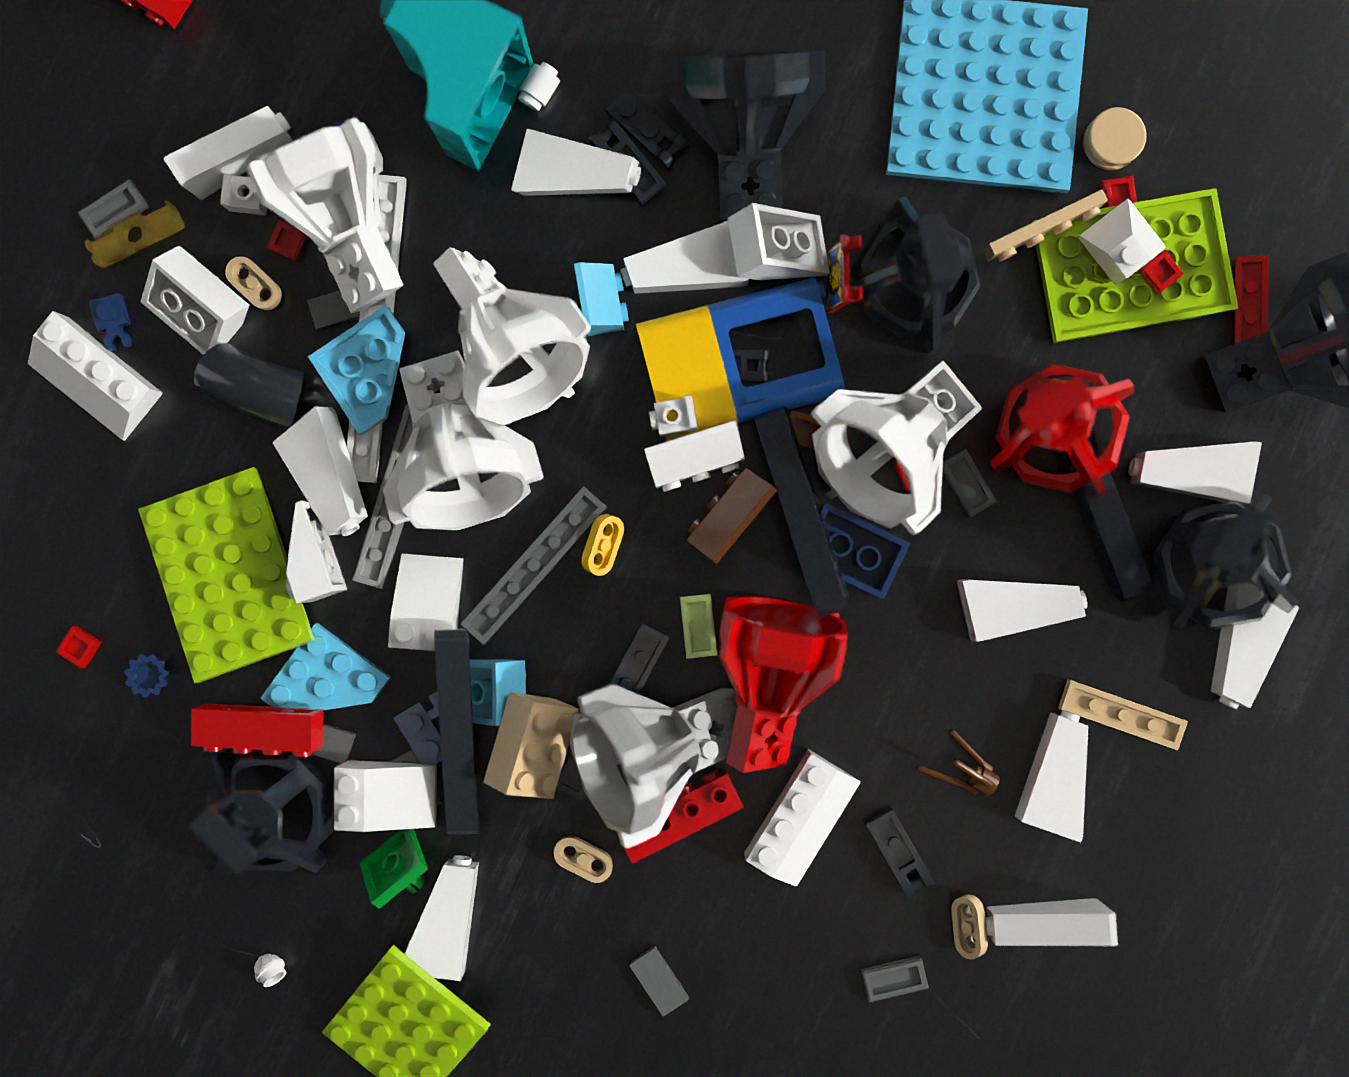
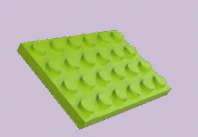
M1216 188L1132 203L1166 246L1162 251L1166 250L1184 273V275L1157 295L1137 271L1115 286L1078 238V236L1117 206L1101 208V213L1086 221H1083L1081 217L1071 221L1073 225L1071 228L1055 235L1054 231L1044 234L1045 240L1036 244L1053 343L1237 310V298Z
M249 468L138 509L194 683H201L315 641L303 603H296V600L291 599L286 588V581H289L286 574L288 558L257 468Z

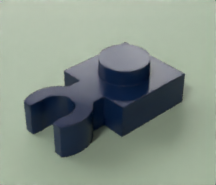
M117 293L89 301L96 330L101 333H107L104 337V345L107 350L116 351L114 342L119 337L122 340L123 346L131 347L132 340L123 330L124 326L131 325L123 295Z

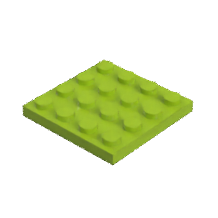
M392 945L322 1033L376 1077H447L484 1035L490 1023L397 947Z

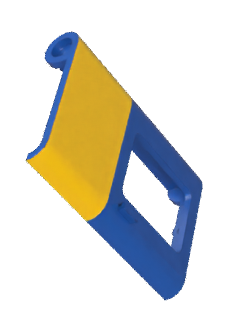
M815 277L636 324L656 403L685 398L686 396H691L693 399L698 430L665 436L666 442L732 421L738 424L754 420L755 417L785 406L788 411L822 402L838 389L845 390L842 372L822 301L826 299L822 281L817 282ZM810 310L825 360L824 367L763 384L744 387L740 380L729 338V331L736 327L793 312ZM674 410L669 411L666 416L667 420L671 422L677 420L678 412Z

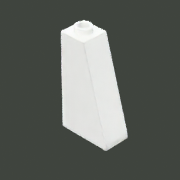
M266 106L167 155L163 159L180 185L202 201L222 187L224 173L240 176L247 171L246 168L251 162L264 160L275 150L293 141L287 132L291 127L281 112L275 115Z
M527 129L511 190L524 196L631 192L633 185L636 186L638 184L641 168L638 167L639 162L634 157Z
M728 221L623 258L625 268L620 269L626 287L632 285L634 293L744 287L749 282V279L737 276Z
M314 407L277 438L273 445L328 535L343 534V536H348L360 528L359 523L368 515L336 411L333 407Z
M1245 442L1137 453L1129 465L1128 472L1132 476L1130 484L1215 501H1236L1241 505L1250 504L1262 443Z
M963 579L957 581L971 641L979 642L1086 617L1084 609L1087 608V599L1085 593L1082 590L1080 591L1079 586Z
M1249 582L1228 586L1224 611L1238 610L1250 606L1261 599L1262 595L1256 586ZM1272 604L1260 621L1221 628L1211 692L1221 696L1219 702L1234 709H1237L1239 705L1251 708L1297 614L1298 606H1295L1290 613H1286Z
M1062 710L1061 715L1050 712L1015 817L1024 823L1081 842L1084 825L1088 726L1079 722L1080 716L1064 710Z
M456 855L453 856V859H448L444 864L405 952L406 956L433 978L461 981L465 973L479 862H472V858L468 856Z
M1097 898L987 907V917H985L987 936L996 946L1118 945L1115 913Z

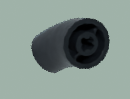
M227 343L215 345L205 352L195 369L194 383L198 392L208 399L242 415L287 429L291 427L303 380L302 371L272 363Z

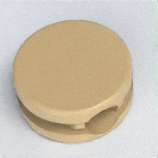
M1115 107L1101 112L1088 125L1084 133L1083 148L1086 156L1094 165L1105 170H1117L1127 166L1142 152L1145 146L1146 129L1144 123L1136 113L1126 108Z

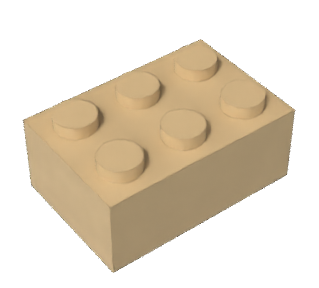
M510 692L484 783L506 795L553 799L570 742L573 713L579 711V709L553 698Z

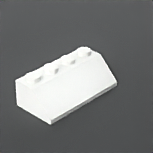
M52 311L33 335L28 364L124 441L163 394L67 316Z
M808 749L744 852L746 861L771 877L797 887L859 786L860 781Z

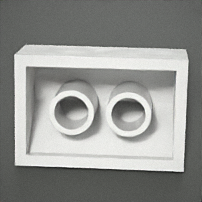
M180 246L152 260L141 298V303L203 355L213 346L227 343L242 326L249 308V304L242 297L237 295Z
M735 421L644 449L656 489L663 487L664 492L681 487L680 481L692 478L693 483L711 477L709 472L721 469L722 473L737 470L740 468L739 463L745 460Z

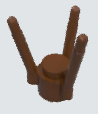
M955 730L950 731L951 736L980 765V767L975 765L973 768H970L961 761L954 760V765L968 774L967 781L970 783L923 766L918 767V771L964 788L974 795L980 792L986 797L990 796L1000 781V776L992 772L993 766L984 761Z

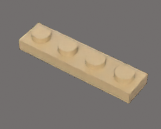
M1103 189L990 243L983 250L987 261L998 257L999 262L1015 255L1017 253L1015 248L1023 244L1030 248L1045 240L1043 235L1050 231H1054L1055 235L1071 228L1073 226L1071 221L1081 217L1083 221H1086L1101 213L1099 208L1108 201Z
M1069 679L1058 706L1061 710L1175 750L1179 749L1188 723L1186 720Z

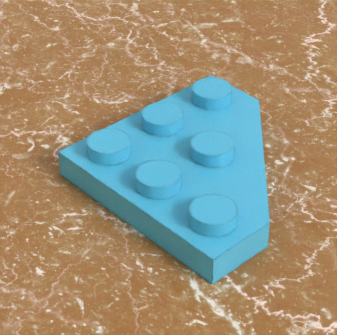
M386 305L308 356L359 435L365 434L388 418L405 332Z
M316 623L311 628L315 641L297 647L260 698L271 707L329 710L374 702L391 676Z

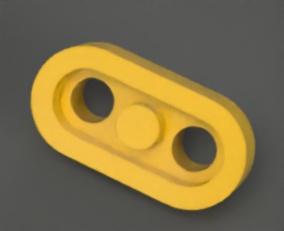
M602 514L593 522L582 554V566L587 572L601 576L608 573L612 568L624 533L623 523L618 517Z

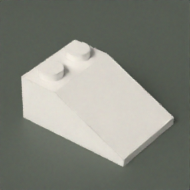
M752 203L728 218L738 277L754 280L826 276L830 274L819 215Z
M306 501L297 502L295 505L286 572L289 580L286 581V588L291 599H295L296 603L313 602L347 590L329 535L309 502Z
M401 554L390 617L388 647L435 651V630L458 629L463 558Z
M348 760L334 768V830L365 832L437 826V765Z

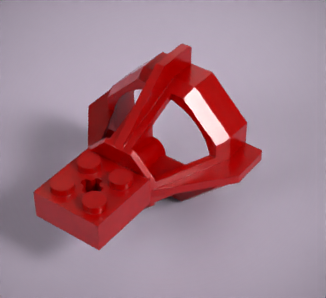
M1050 364L1008 390L995 437L1003 450L990 461V464L996 473L1013 465L1023 483L1070 494L1091 483L1101 498L1107 494V491L1100 477L1117 468L1129 424V414L1120 401L1134 393V385L1130 379L1109 385L1101 373ZM1061 376L1074 377L1068 382L1057 379L1049 380V378ZM1082 379L1091 382L1096 387H1086ZM1027 390L1029 393L1026 396L1024 407L1018 411L1021 417V425L1010 438L1009 419L1012 408L1018 398ZM1111 407L1114 420L1112 437L1108 447L1097 460L1086 438L1090 435L1096 409ZM1033 445L1058 451L1066 450L1077 472L1062 475L1045 473L1027 464L1023 458Z
M762 595L726 597L721 618L720 638L722 644L719 657L735 690V702L738 704L726 760L727 764L743 773L787 765L797 715L801 712L800 709L839 680L848 635L845 621L839 618V613L836 612L820 618L815 607L804 603Z

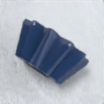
M140 654L137 660H129L130 668L124 671V674L129 677L125 685L132 686L133 694L141 692L144 698H147L151 693L159 695L161 688L167 686L168 681L166 676L169 675V671L165 669V661H160L155 654H151L149 657Z

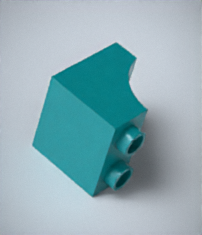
M382 0L380 15L386 19L384 24L405 63L411 71L417 73L428 83V105L425 119L446 156L479 172L520 92V86L534 64L521 18L486 0Z

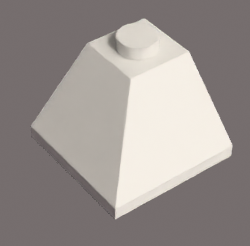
M1129 198L1078 236L1115 286L1139 270L1166 247Z

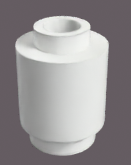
M542 62L541 65L534 64L519 88L521 93L518 99L538 112L541 106H546L560 83V80L556 77L558 71L545 62Z

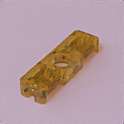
M164 201L166 206L146 216L138 214L112 227L114 232L94 242L86 240L85 246L93 254L91 258L94 264L105 268L182 230L184 222L177 208L169 201ZM132 227H140L142 230L141 239L134 243L128 240L129 230Z

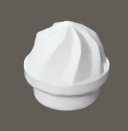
M275 954L260 956L254 966L256 981L262 982L264 987H270L279 982L286 975L283 959H280Z

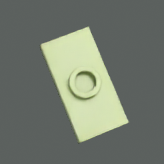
M711 594L680 597L686 658L716 656L717 648Z

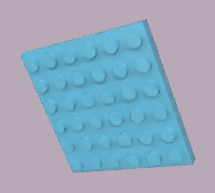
M903 0L885 175L1059 193L1070 191L1088 8L1010 0Z

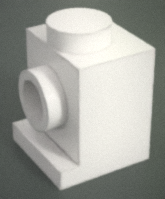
M224 173L220 204L231 212L266 215L267 206L261 202L251 178ZM245 189H249V194L244 197Z
M691 396L654 403L655 411H650L651 425L653 430L659 429L661 437L698 430ZM671 410L678 412V418L673 422L668 421L666 417L667 413Z

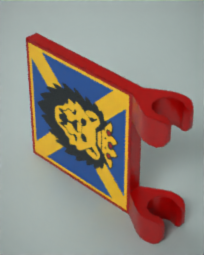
M841 235V241L826 251L830 274L825 276V313L831 314L851 302L863 300V286L850 288V252L862 249V235L856 237Z

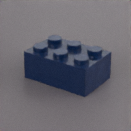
M826 502L821 504L820 509L844 582L869 595L884 600L910 543Z

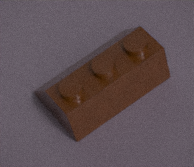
M747 468L742 473L738 470L733 473L725 483L729 489L723 497L716 494L706 506L710 513L703 521L697 518L686 531L691 535L687 541L715 564L720 561L777 491L772 485Z

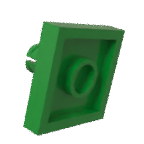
M400 829L359 863L370 901L378 909L404 888L412 894L417 892V889L412 884L421 889L424 885V877L421 874L428 869L415 830Z

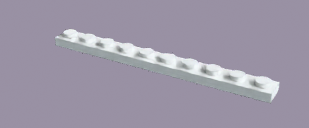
M377 175L381 223L384 225V230L380 232V235L398 272L407 180L405 177ZM396 291L373 307L360 311L359 322L385 305L394 314ZM349 420L347 450L358 482L377 483L383 422L365 434L359 435Z

